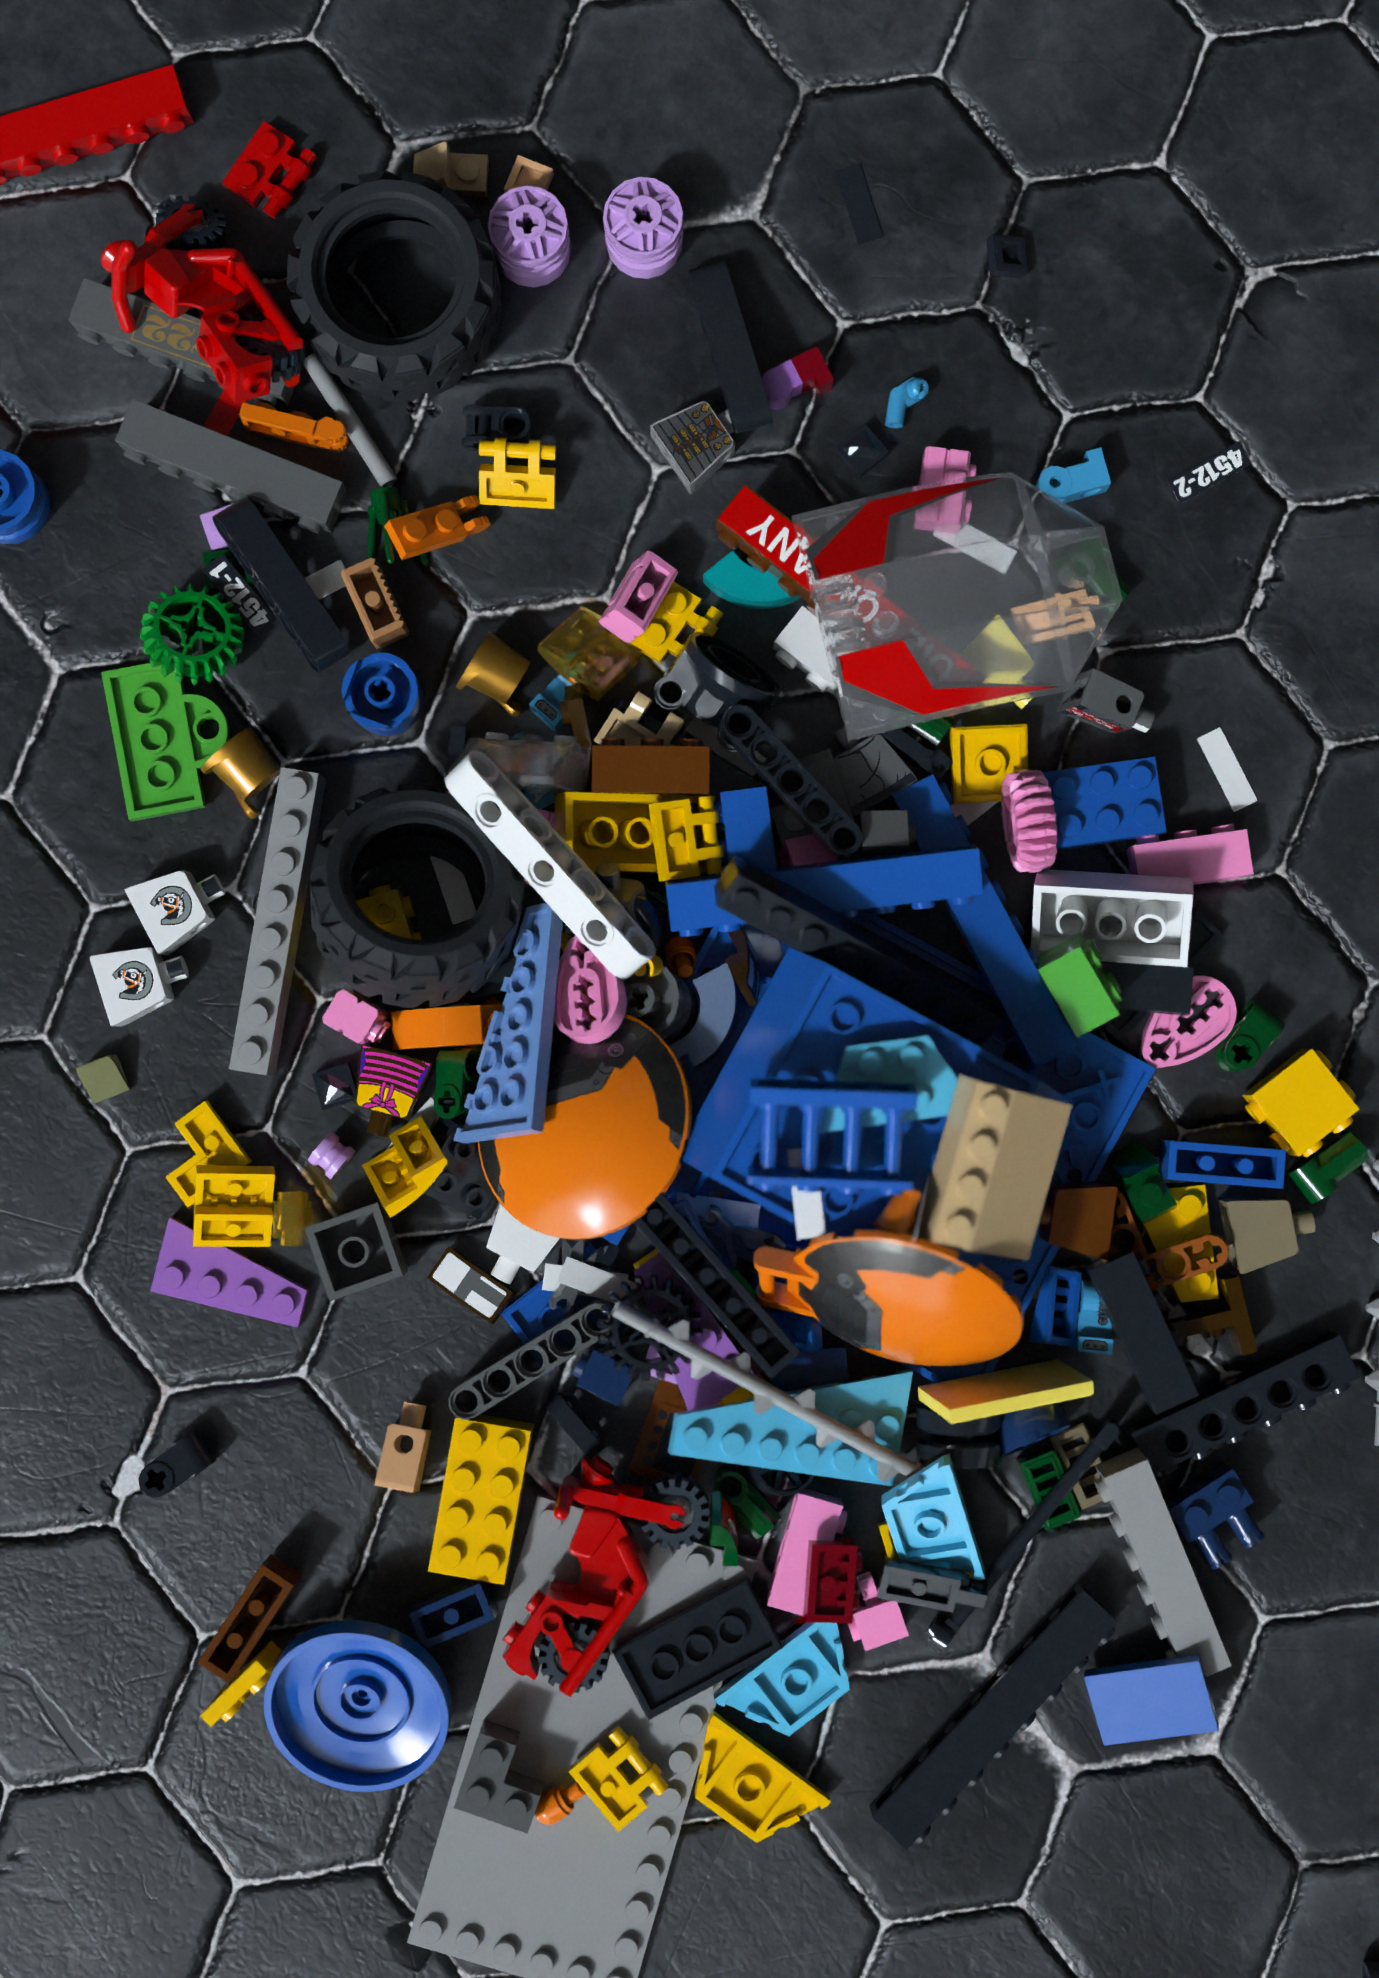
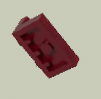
M841 1536V1541L809 1540L803 1618L806 1622L852 1623L853 1611H857L859 1606V1591L855 1587L856 1572L861 1571L862 1553L861 1549L858 1548V1545L850 1537Z

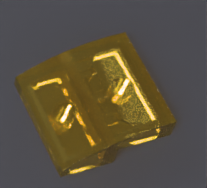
M581 605L538 644L537 651L572 685L580 684L582 692L599 701L641 661L642 650L612 634L598 622L601 615Z

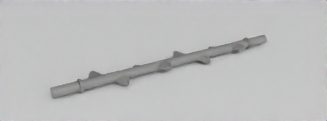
M620 1301L613 1307L611 1312L613 1317L643 1332L646 1338L652 1337L691 1359L692 1378L698 1380L711 1371L722 1375L754 1393V1412L762 1415L777 1405L816 1427L817 1446L823 1448L839 1439L877 1460L879 1480L887 1482L898 1473L907 1476L908 1479L923 1469L921 1463L917 1461L912 1462L875 1442V1427L872 1421L866 1420L855 1429H852L815 1409V1390L807 1388L797 1395L791 1396L751 1374L750 1354L742 1352L732 1360L727 1361L689 1340V1321L686 1319H681L671 1326L665 1327L658 1323V1319H651Z

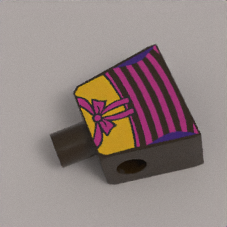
M362 1044L355 1106L372 1110L366 1132L388 1138L394 1117L405 1120L411 1119L432 1077L436 1064Z

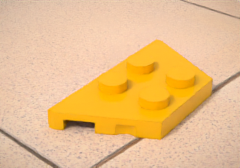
M713 1710L710 1712L694 1791L695 1798L756 1843L773 1835L777 1829L787 1828L800 1821L799 1817L819 1806L822 1810L831 1803L829 1795Z

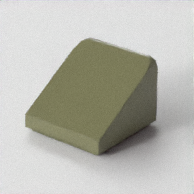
M107 1055L75 1068L94 1104L131 1090L117 1055Z

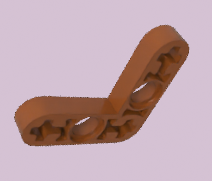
M1118 1187L1116 1198H1119L1121 1204L1116 1207V1212L1119 1219L1126 1215L1129 1222H1119L1112 1226L1109 1253L1111 1256L1123 1251L1114 1244L1113 1236L1116 1231L1126 1229L1132 1232L1135 1237V1244L1129 1250L1133 1251L1135 1256L1141 1254L1149 1269L1153 1266L1149 1260L1155 1258L1157 1271L1163 1278L1157 1281L1156 1273L1145 1278L1151 1291L1215 1270L1226 1262L1229 1254L1228 1244L1222 1236L1215 1233L1203 1234L1149 1253L1131 1205L1123 1190ZM1210 1241L1213 1246L1220 1245L1222 1251L1217 1254L1216 1261H1211L1209 1256H1204L1196 1260L1200 1267L1192 1268V1258L1185 1249L1186 1247L1192 1246L1193 1254L1204 1250V1242ZM1169 1253L1181 1255L1185 1260L1183 1272L1171 1274L1166 1271L1163 1265L1164 1257Z

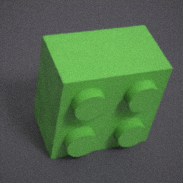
M1081 932L1039 954L1038 963L1040 975L1077 1037L1119 1016V1002L1122 1001L1120 995L1122 990L1111 972L1104 974L1101 969L1103 967L1101 959L1103 958L1092 939L1085 941Z

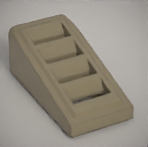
M1081 1423L1049 1438L1064 1472L1071 1466L1069 1459L1080 1455L1092 1440L1085 1423ZM1077 1438H1083L1085 1444L1064 1452L1062 1445ZM1100 1456L1091 1467L1103 1462ZM1098 1473L1078 1481L1073 1488L1082 1510L1102 1502L1098 1490L1084 1495L1082 1488L1100 1479Z

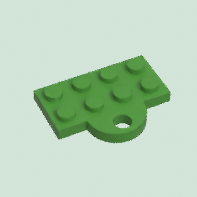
M150 663L101 672L128 819L132 822L206 808L200 770L204 763L230 740V726L227 717L215 703L200 695L185 694L183 680L178 683L175 672L164 677L161 673L162 665L153 667ZM209 719L216 720L219 724L217 736L212 739L202 738L200 734L202 723Z

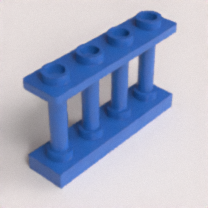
M751 1078L749 1104H758V1108L762 1110L760 1166H748L747 1184L756 1185L757 1189L765 1191L778 1190L780 1186H797V1190L803 1192L821 1191V1187L838 1188L839 1192L847 1194L861 1193L863 1189H879V1192L885 1195H901L904 1193V1190H913L912 1172L901 1171L903 1115L907 1114V1110H917L918 1093L916 1084ZM783 1105L799 1106V1109L803 1111L802 1167L777 1166L779 1110L783 1109ZM824 1107H841V1111L845 1112L843 1169L818 1168L820 1112L824 1111ZM866 1108H879L886 1114L884 1170L859 1169L861 1113L866 1112Z

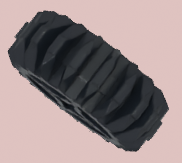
M636 1275L634 1281L637 1288L631 1290L630 1285L626 1281H622L620 1286L626 1293L620 1298L614 1291H610L608 1294L614 1302L620 1301L627 1306L630 1305L632 1309L638 1312L642 1311L645 1316L651 1319H658L659 1323L665 1327H669L674 1323V1319L679 1316L680 1320L686 1319L689 1321V1340L690 1335L700 1336L703 1334L702 1328L691 1326V1322L702 1319V1314L695 1311L688 1313V1309L697 1303L695 1298L690 1297L681 1301L680 1299L685 1295L687 1289L680 1285L673 1293L670 1292L673 1286V1279L669 1277L664 1280L662 1287H658V1275H650L649 1286L644 1285L641 1275ZM650 1295L660 1296L671 1301L674 1306L667 1310L663 1309L657 1313L647 1311L639 1298ZM605 1304L601 1305L600 1310L610 1315L609 1320H597V1326L602 1329H609V1333L598 1336V1342L600 1344L612 1343L610 1347L605 1349L603 1354L606 1358H611L616 1354L619 1355L613 1364L616 1370H620L626 1363H629L626 1375L629 1378H633L638 1368H641L642 1380L648 1382L651 1376V1369H655L659 1380H664L665 1372L663 1367L668 1365L675 1375L680 1372L679 1367L674 1362L679 1357L684 1363L690 1364L691 1359L674 1349L670 1350L667 1345L661 1342L658 1344L652 1337L646 1338L640 1335L641 1331L634 1327L626 1332L624 1337L619 1339V1319L611 1315L612 1307ZM641 1343H650L657 1350L660 1357L642 1359L631 1355L626 1349L632 1345L637 1346Z

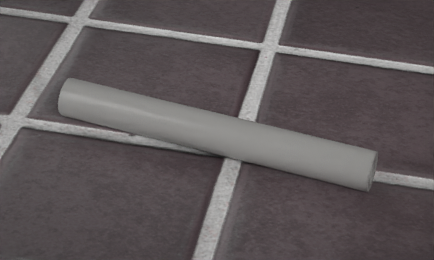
M316 353L306 357L304 367L339 422L341 421L344 424L347 435L380 487H391L394 485L398 478L330 371L327 370Z

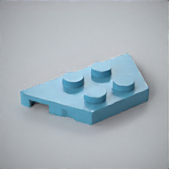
M919 1036L846 1046L834 1081L916 1084L918 1093L917 1110H907V1114L903 1115L904 1122L948 1116L958 1079L929 1036ZM841 1107L825 1108L823 1117L820 1120V1133L844 1130L845 1112L841 1111ZM866 1108V1112L861 1113V1127L886 1124V1114L882 1112V1109Z
M950 1454L943 1455L882 1495V1509L900 1560L946 1569L954 1568L972 1572V1579L985 1580V1568Z
M806 1622L783 1640L784 1648L750 1665L713 1693L714 1700L723 1707L728 1705L744 1712L745 1717L758 1723H767L772 1729L782 1734L792 1735L850 1690L837 1623Z

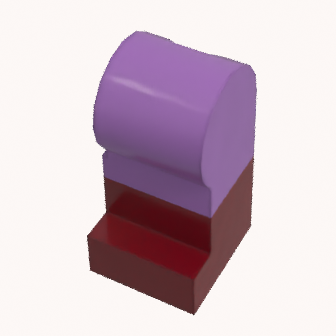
M817 346L768 370L762 377L770 409L774 410L784 408L789 404L792 397L812 388L815 389L818 396L832 390L834 381Z

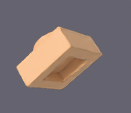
M518 155L504 187V192L506 193L510 189L526 185L540 187L547 191L554 176L553 169Z

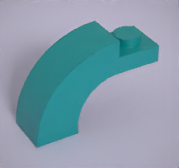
M733 550L703 574V583L713 593L723 600L743 608L774 609L793 603L801 598L798 594L795 597H791L777 585L778 578L768 570L765 573H761L754 567L744 563Z

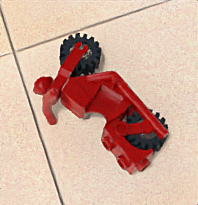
M177 196L175 203L168 199L165 201V206H159L158 213H156V226L150 229L144 244L137 248V245L132 240L114 241L105 248L100 260L103 268L107 272L112 273V301L122 331L132 333L136 328L127 294L136 292L144 286L145 294L171 318L180 317L192 307L204 311L203 315H201L200 337L196 339L197 350L200 357L204 361L206 360L214 372L219 385L225 388L234 403L270 394L271 377L273 383L279 382L281 377L287 387H294L300 380V370L304 366L307 341L305 332L301 327H298L299 321L295 318L289 321L288 314L282 311L238 249L224 248L226 221H224L225 216L223 212L218 213V207L215 204L208 207V200L203 198L199 203L195 202V196H189L188 201H184L182 196Z
M594 1456L593 1459L583 1458L582 1479L575 1478L572 1475H568L563 1479L554 1507L556 1519L564 1520L568 1517L573 1499L580 1504L586 1505L569 1548L570 1553L573 1556H577L580 1562L581 1578L576 1585L555 1580V1582L551 1581L544 1593L539 1589L536 1590L525 1607V1610L529 1612L522 1624L515 1621L502 1640L507 1643L503 1659L506 1660L511 1670L521 1676L527 1675L535 1680L542 1664L540 1671L543 1676H549L548 1683L552 1686L555 1683L560 1684L559 1690L569 1697L574 1693H579L580 1687H585L586 1690L591 1689L593 1682L596 1681L598 1683L602 1679L603 1673L606 1672L608 1666L610 1641L646 1592L651 1573L650 1562L625 1516L640 1519L644 1533H649V1539L653 1543L656 1540L661 1542L660 1547L667 1549V1545H674V1550L681 1549L683 1544H686L687 1547L693 1545L696 1538L699 1540L703 1536L704 1529H707L710 1515L708 1494H705V1488L701 1483L698 1485L695 1482L694 1477L690 1475L688 1478L683 1477V1473L676 1472V1476H670V1473H665L661 1479L658 1480L656 1477L651 1481L649 1488L632 1484H621L619 1486L614 1484L616 1479L611 1474L614 1468L601 1457ZM583 1616L589 1617V1619H588V1621H587V1620L582 1619V1617H583ZM542 1631L544 1635L539 1648L540 1652L537 1656L534 1642L539 1632Z

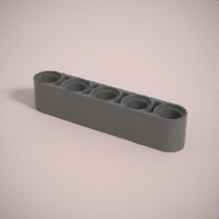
M603 1299L592 1300L572 1312L569 1316L562 1318L467 1377L451 1392L449 1397L450 1411L455 1417L460 1419H472L598 1341V1336L609 1333V1329L593 1326L588 1319V1313L591 1310L600 1309L602 1304L612 1308L614 1306L611 1302ZM562 1329L572 1331L576 1338V1344L569 1348L560 1346L556 1340V1333ZM527 1350L538 1351L543 1357V1364L537 1368L528 1366L524 1361V1352ZM495 1370L505 1371L510 1377V1385L505 1388L496 1386L492 1382L491 1373ZM464 1390L473 1392L478 1400L477 1406L473 1408L463 1406L459 1400V1393Z

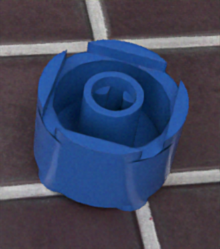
M381 652L370 654V656L353 663L343 678L341 692L346 709L361 727L373 734L383 736L402 734L415 723L422 711L424 702L422 685L407 663L395 655ZM387 687L391 694L389 698H383L380 702L375 695L377 691L384 692Z

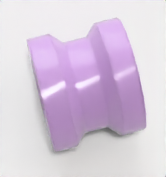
M331 1132L313 1151L308 1161L313 1166H321L325 1170V1176L333 1180L349 1163L356 1151L351 1146H343L339 1142V1136Z

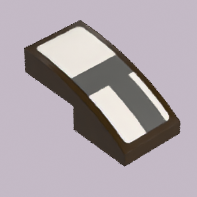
M741 925L742 929L728 932L738 952L724 960L748 1005L752 1007L757 1004L759 996V968L753 946Z
M449 1246L427 1277L454 1299L491 1324H495L515 1295L513 1290L492 1276L491 1273L482 1270L458 1250Z

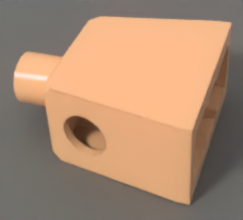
M404 1402L399 1424L389 1423L374 1486L410 1493L420 1491L431 1435L430 1430L422 1429L426 1406ZM406 1435L413 1439L412 1450L408 1453H405L400 1447L401 1440Z

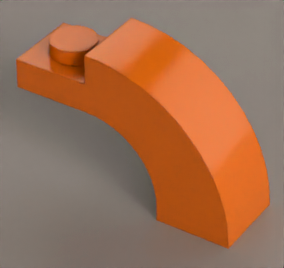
M502 1004L390 1012L392 1050L484 1044L494 1011L500 1012Z

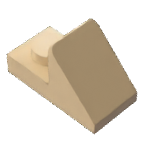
M441 142L414 154L413 173L430 177L442 189L448 186L459 196L487 198L488 155L450 153L448 142Z

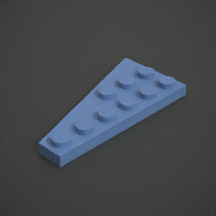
M547 902L526 908L513 949V953L517 957L511 977L505 976L501 991L506 992L502 1008L500 1012L494 1011L476 1067L477 1072L480 1074L475 1093H468L464 1105L465 1108L469 1109L463 1129L457 1127L453 1141L466 1144L543 1132L561 934L563 929V920Z

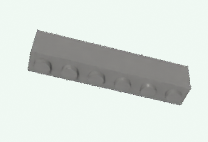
M1134 1448L1095 1465L1100 1479L1094 1481L1098 1493L1104 1503L1110 1501L1114 1511L1113 1514L1109 1515L1112 1527L1118 1537L1124 1535L1128 1548L1123 1549L1124 1556L1132 1572L1138 1570L1142 1582L1137 1583L1138 1590L1146 1606L1152 1604L1156 1616L1151 1617L1152 1624L1161 1640L1166 1638L1170 1649L1165 1651L1166 1657L1174 1658L1200 1654L1206 1677L1231 1667L1232 1665L1147 1458L1138 1448Z

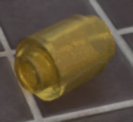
M278 1191L277 1201L273 1202V1238H280L281 1246H303V1239L307 1238L304 1228L312 1225V1201H308L309 1192Z

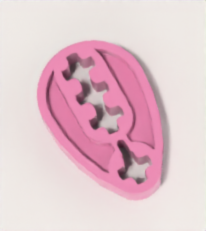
M574 936L567 943L559 960L554 1022L560 1031L574 1041L583 1044H593L608 1038L618 1029L626 1013L627 997L623 979L614 976L591 950L585 952L587 946L577 936ZM584 954V961H582L579 958V956H582ZM588 982H592L593 985L588 987ZM587 988L588 996L595 1001V1003L591 1004L590 1006L589 998L582 993V991L586 990ZM589 1006L590 1014L597 1019V1021L591 1023V1016L586 1011H584V1008H587ZM591 1024V1029L588 1030L585 1026Z
M1193 976L1191 1005L1204 1004L1208 999L1204 994L1206 990L1210 993L1219 992L1220 995L1216 1000L1220 1005L1218 1007L1214 1005L1208 1006L1203 1011V1014L1206 1016L1205 1020L1201 1018L1193 1020L1189 1025L1193 1030L1191 1033H1179L1177 1029L1180 1023L1177 1019L1179 1016L1181 1018L1190 1017L1194 1012L1192 1008H1190L1188 1016L1151 1013L1142 1033L1139 1047L1140 1059L1154 1068H1163L1188 1062L1213 1049L1229 1035L1236 1021V1003L1230 990L1223 983L1212 977ZM1171 1037V1041L1162 1051L1165 1058L1151 1059L1149 1055L1153 1050L1150 1044L1152 1042L1154 1044H1161Z

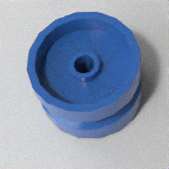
M0 449V543L19 544L33 538L45 526L50 513V494L44 480L17 455Z

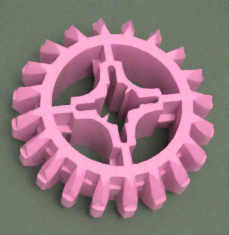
M1023 769L1016 770L1014 773H1008L1002 782V801L1000 802L1002 806V828L1005 835L1004 841H1006L1010 861L1019 872L1034 873L1041 872L1043 869H1050L1056 860V843L1058 840L1054 801L1051 797V789L1048 787V780L1040 770Z

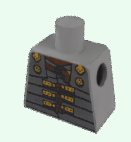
M706 401L699 402L650 425L651 438L690 495L703 485L735 453V443L730 436L734 430L728 410L726 409L716 416Z

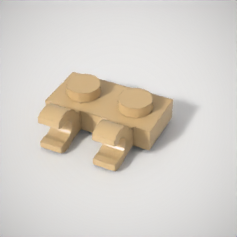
M638 691L624 714L615 708L613 709L594 741L602 745V738L625 739V745L640 746V739L655 738L664 739V746H673L670 743L685 722L670 712L657 735L639 724V721L653 701Z

